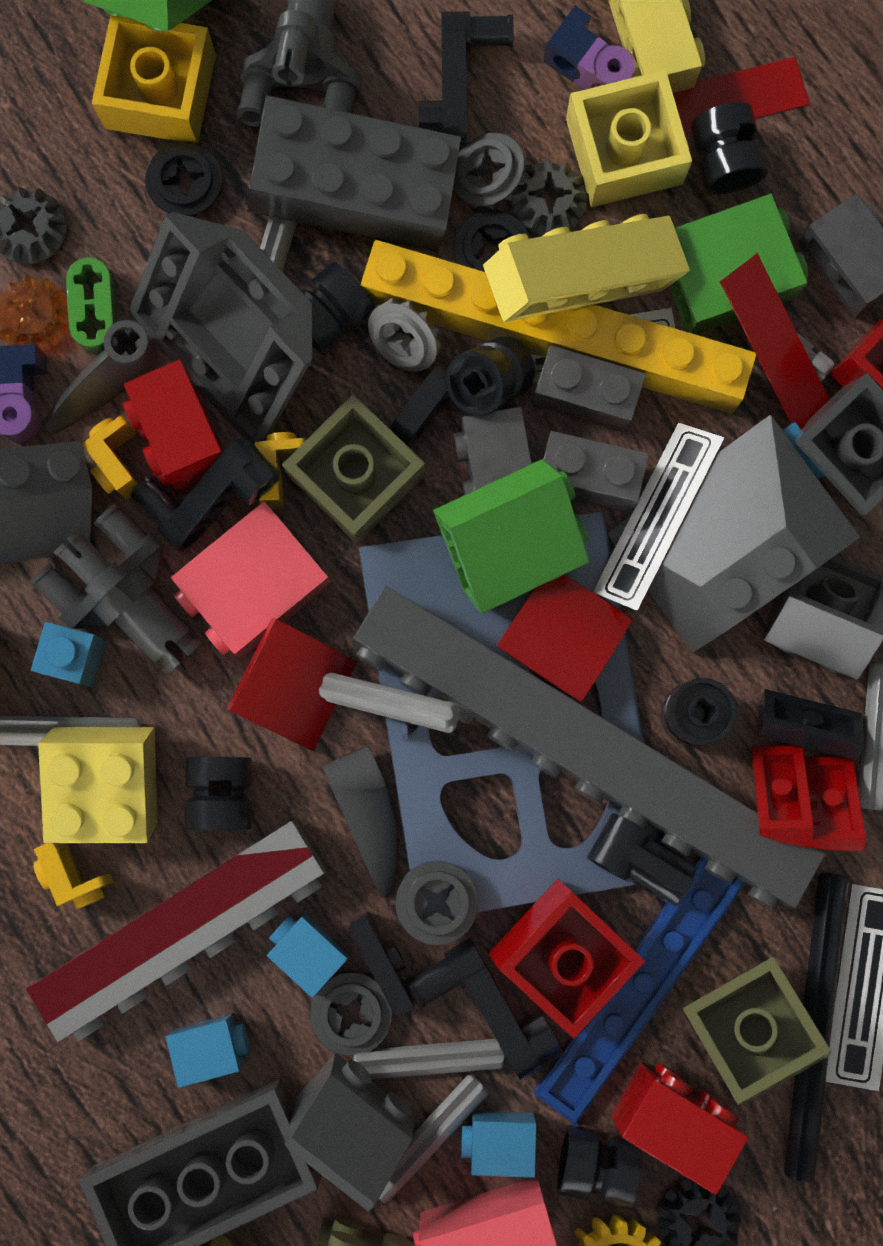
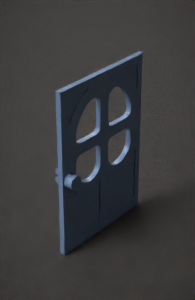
M603 511L578 515L589 537V541L583 543L589 563L566 573V575L592 592L611 557ZM442 535L359 547L368 612H370L384 587L388 586L530 674L533 673V671L496 647V644L531 591L481 614L463 593ZM598 595L600 598H602L603 600H605L606 602H608L609 604H611L612 606L621 611L620 603H617L615 601ZM624 634L593 686L597 695L600 717L645 744L627 640ZM385 665L382 671L378 670L380 685L412 692L400 683L403 677L400 673ZM429 692L427 696L433 698L434 694ZM385 717L410 871L424 862L444 861L461 868L471 878L477 890V912L534 903L557 879L575 895L637 885L630 879L625 881L614 876L587 858L611 814L615 813L618 815L619 807L607 801L602 817L585 841L571 848L558 847L551 842L547 833L539 785V773L541 770L530 763L534 755L517 745L513 751L500 745L495 749L442 756L432 746L429 728ZM494 774L508 776L513 786L521 833V846L519 850L511 857L498 860L483 856L467 844L453 829L443 811L440 794L445 784L451 781ZM647 825L645 831L652 836L650 840L663 847L661 833ZM451 884L446 890L442 889L437 894L431 890H426L423 886L419 889L428 902L427 907L424 909L425 913L420 918L421 920L427 915L430 916L435 911L448 917L454 916L445 903V899L449 895L448 891L453 887Z

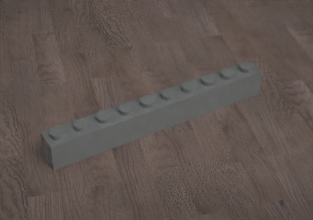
M388 586L384 587L353 637L352 645L359 648L356 656L366 664L379 671H382L385 665L403 675L400 683L412 692L424 696L431 692L444 701L452 702L460 709V721L470 724L472 719L477 720L490 728L487 737L510 751H513L517 745L534 755L530 763L541 771L555 778L561 772L575 780L577 784L574 790L585 798L597 804H601L603 799H606L620 808L618 815L644 830L648 825L664 835L661 843L677 854L688 858L690 852L700 858L706 859L708 862L704 869L716 878L728 884H732L734 878L744 882L746 886L751 888L747 896L770 910L775 911L778 905L796 908L825 854L815 848L790 845L760 836L757 812Z

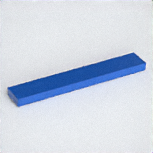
M698 857L693 864L697 869L694 881L687 894L676 906L666 902L633 950L645 962L574 1039L572 1037L562 1049L564 1055L554 1060L533 1090L534 1095L575 1125L745 885L739 879L734 878L732 884H728L711 875L704 869L708 861L702 857Z

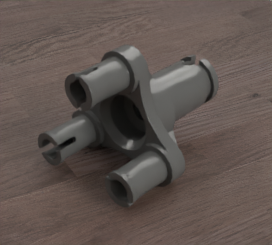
M287 0L286 10L279 16L278 24L274 29L272 42L266 48L246 57L243 61L240 76L244 85L240 104L237 108V117L242 118L241 122L249 126H261L266 95L271 96L272 91L276 90L277 87H302L323 92L326 95L324 108L352 113L354 101L358 100L361 93L362 76L357 70L347 65L335 51V38L331 32L337 0Z
M115 502L93 524L99 527L125 554L122 558L124 562L118 565L114 561L110 564L82 535L83 533L77 530L67 540L81 553V558L66 543H62L54 551V554L57 557L59 556L88 585L84 589L86 592L83 593L56 566L57 564L54 561L43 568L30 581V584L35 586L62 613L59 618L68 628L80 629L102 625L109 626L114 622L154 663L158 661L163 666L161 671L168 675L180 664L181 659L167 646L166 642L172 640L189 656L202 643V640L198 636L194 638L188 632L191 628L151 588L156 582L155 578L163 543L152 532L146 534L120 507V504Z

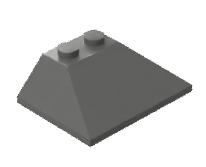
M175 212L165 216L128 313L173 361L181 360L195 385L243 437H247L254 445L255 442L267 441V435L273 431L312 361V303L243 230Z
M769 415L716 454L648 592L691 652L694 653L815 571L861 537L774 418ZM630 517L607 533L615 545H617Z

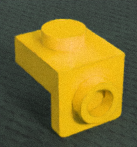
M121 415L115 420L107 418L94 426L89 432L90 438L83 442L82 446L97 464L90 472L108 494L116 489L119 494L128 500L131 498V492L139 483L114 450L135 436L136 431L124 416Z
M278 432L267 435V441L255 442V446L281 472V461L287 460L306 440L305 438H296L295 433ZM282 472L276 485L259 499L260 503L265 501L271 509L284 508Z
M46 843L34 849L38 858L34 862V871L37 879L45 890L50 888L57 906L73 901L76 910L105 898L102 888L115 883L111 873L83 883L67 843Z

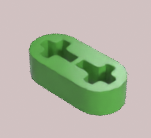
M86 257L78 259L67 271L66 287L69 329L71 336L83 350L98 354L105 350L103 340L106 331L112 324L117 322L115 283L113 276L103 262L96 258ZM93 272L102 282L94 284V299H89L88 292L80 283L86 282L88 274ZM90 312H95L96 319L105 329L98 330L96 339L91 340L82 329L90 328Z

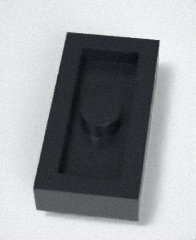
M767 689L764 690L759 702L758 736L772 739L779 743H788L820 751L828 755L858 760L864 748L862 713Z

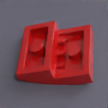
M564 574L530 592L522 607L496 644V647L581 703L612 656L633 619Z
M272 618L226 709L313 751L336 705L335 703L327 702L325 698L320 696L319 688L322 685L323 677L328 673L350 677L357 662L282 621Z
M796 745L751 747L760 836L807 848L864 851L866 837L853 759L841 756L804 757L803 747Z

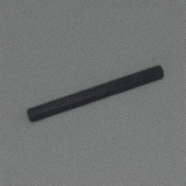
M825 872L821 873L818 878L803 1006L830 1048L849 880L844 875ZM828 1057L795 1075L784 1167L785 1175L793 1181L809 1183L815 1178Z

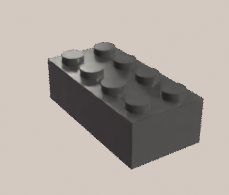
M266 95L249 187L248 212L438 251L447 228L461 137Z
M282 1079L273 1081L94 1165L79 1182L106 1246H199L317 1190L322 1175L285 1146L294 1107Z

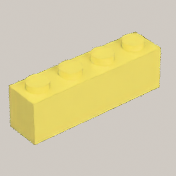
M608 0L622 46L632 54L635 61L633 78L666 70L672 93L694 88L701 67L705 65V52L700 38H693L690 29L691 8L689 0Z
M648 214L633 216L616 225H610L608 220H602L574 232H570L568 227H560L545 233L541 237L529 239L527 234H517L500 242L498 245L499 251L483 264L503 322L660 292L690 271L671 217L664 216L649 219Z

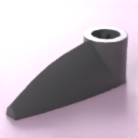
M121 320L108 328L103 340L105 350L96 356L75 378L43 421L42 426L50 435L71 426L104 406L126 390L124 383L145 375L152 369L157 358L156 348L141 325L135 321ZM130 342H133L138 349L135 353L128 355L123 348Z
M366 745L323 765L322 768L378 893L382 898L391 893L393 889L397 862V834L386 784L369 746Z

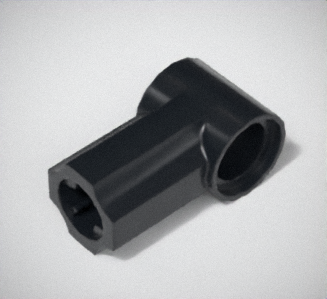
M612 813L587 858L614 876L625 881L630 879L664 902L676 906L690 889L697 868L650 840L652 836L638 825L620 815Z

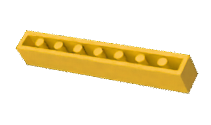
M379 240L374 241L360 284L375 308L391 298H394L400 304L410 300L414 311L418 313L427 311L426 321L428 324L485 341H491L497 337H512L522 342L532 355L546 358L549 346L552 345L646 373L642 388L729 414H733L744 399L756 357L755 352L597 305L503 322L486 272Z

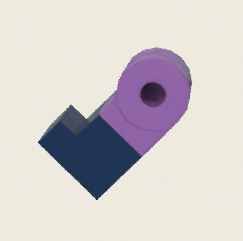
M575 5L547 42L543 62L584 90L633 78L635 61L632 54L621 46H609L604 40L589 31L588 26L591 16Z
M35 344L0 346V434L16 443L28 442L36 437L42 423L40 413L34 407V375L47 374L46 354Z

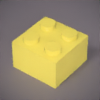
M666 70L570 94L566 121L591 208L684 184L692 158Z
M53 727L38 743L43 843H147L158 824L155 727Z

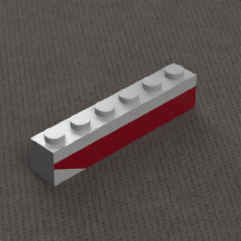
M297 820L290 821L30 985L26 990L57 1043L70 1034H73L76 1041L79 1042L105 1025L100 1015L117 1005L119 1011L123 1014L148 998L144 987L161 978L165 986L192 970L187 961L188 959L203 950L211 958L236 942L231 932L248 922L252 930H255L279 915L274 905L289 895H292L297 903L323 887L318 877L326 873L327 869Z

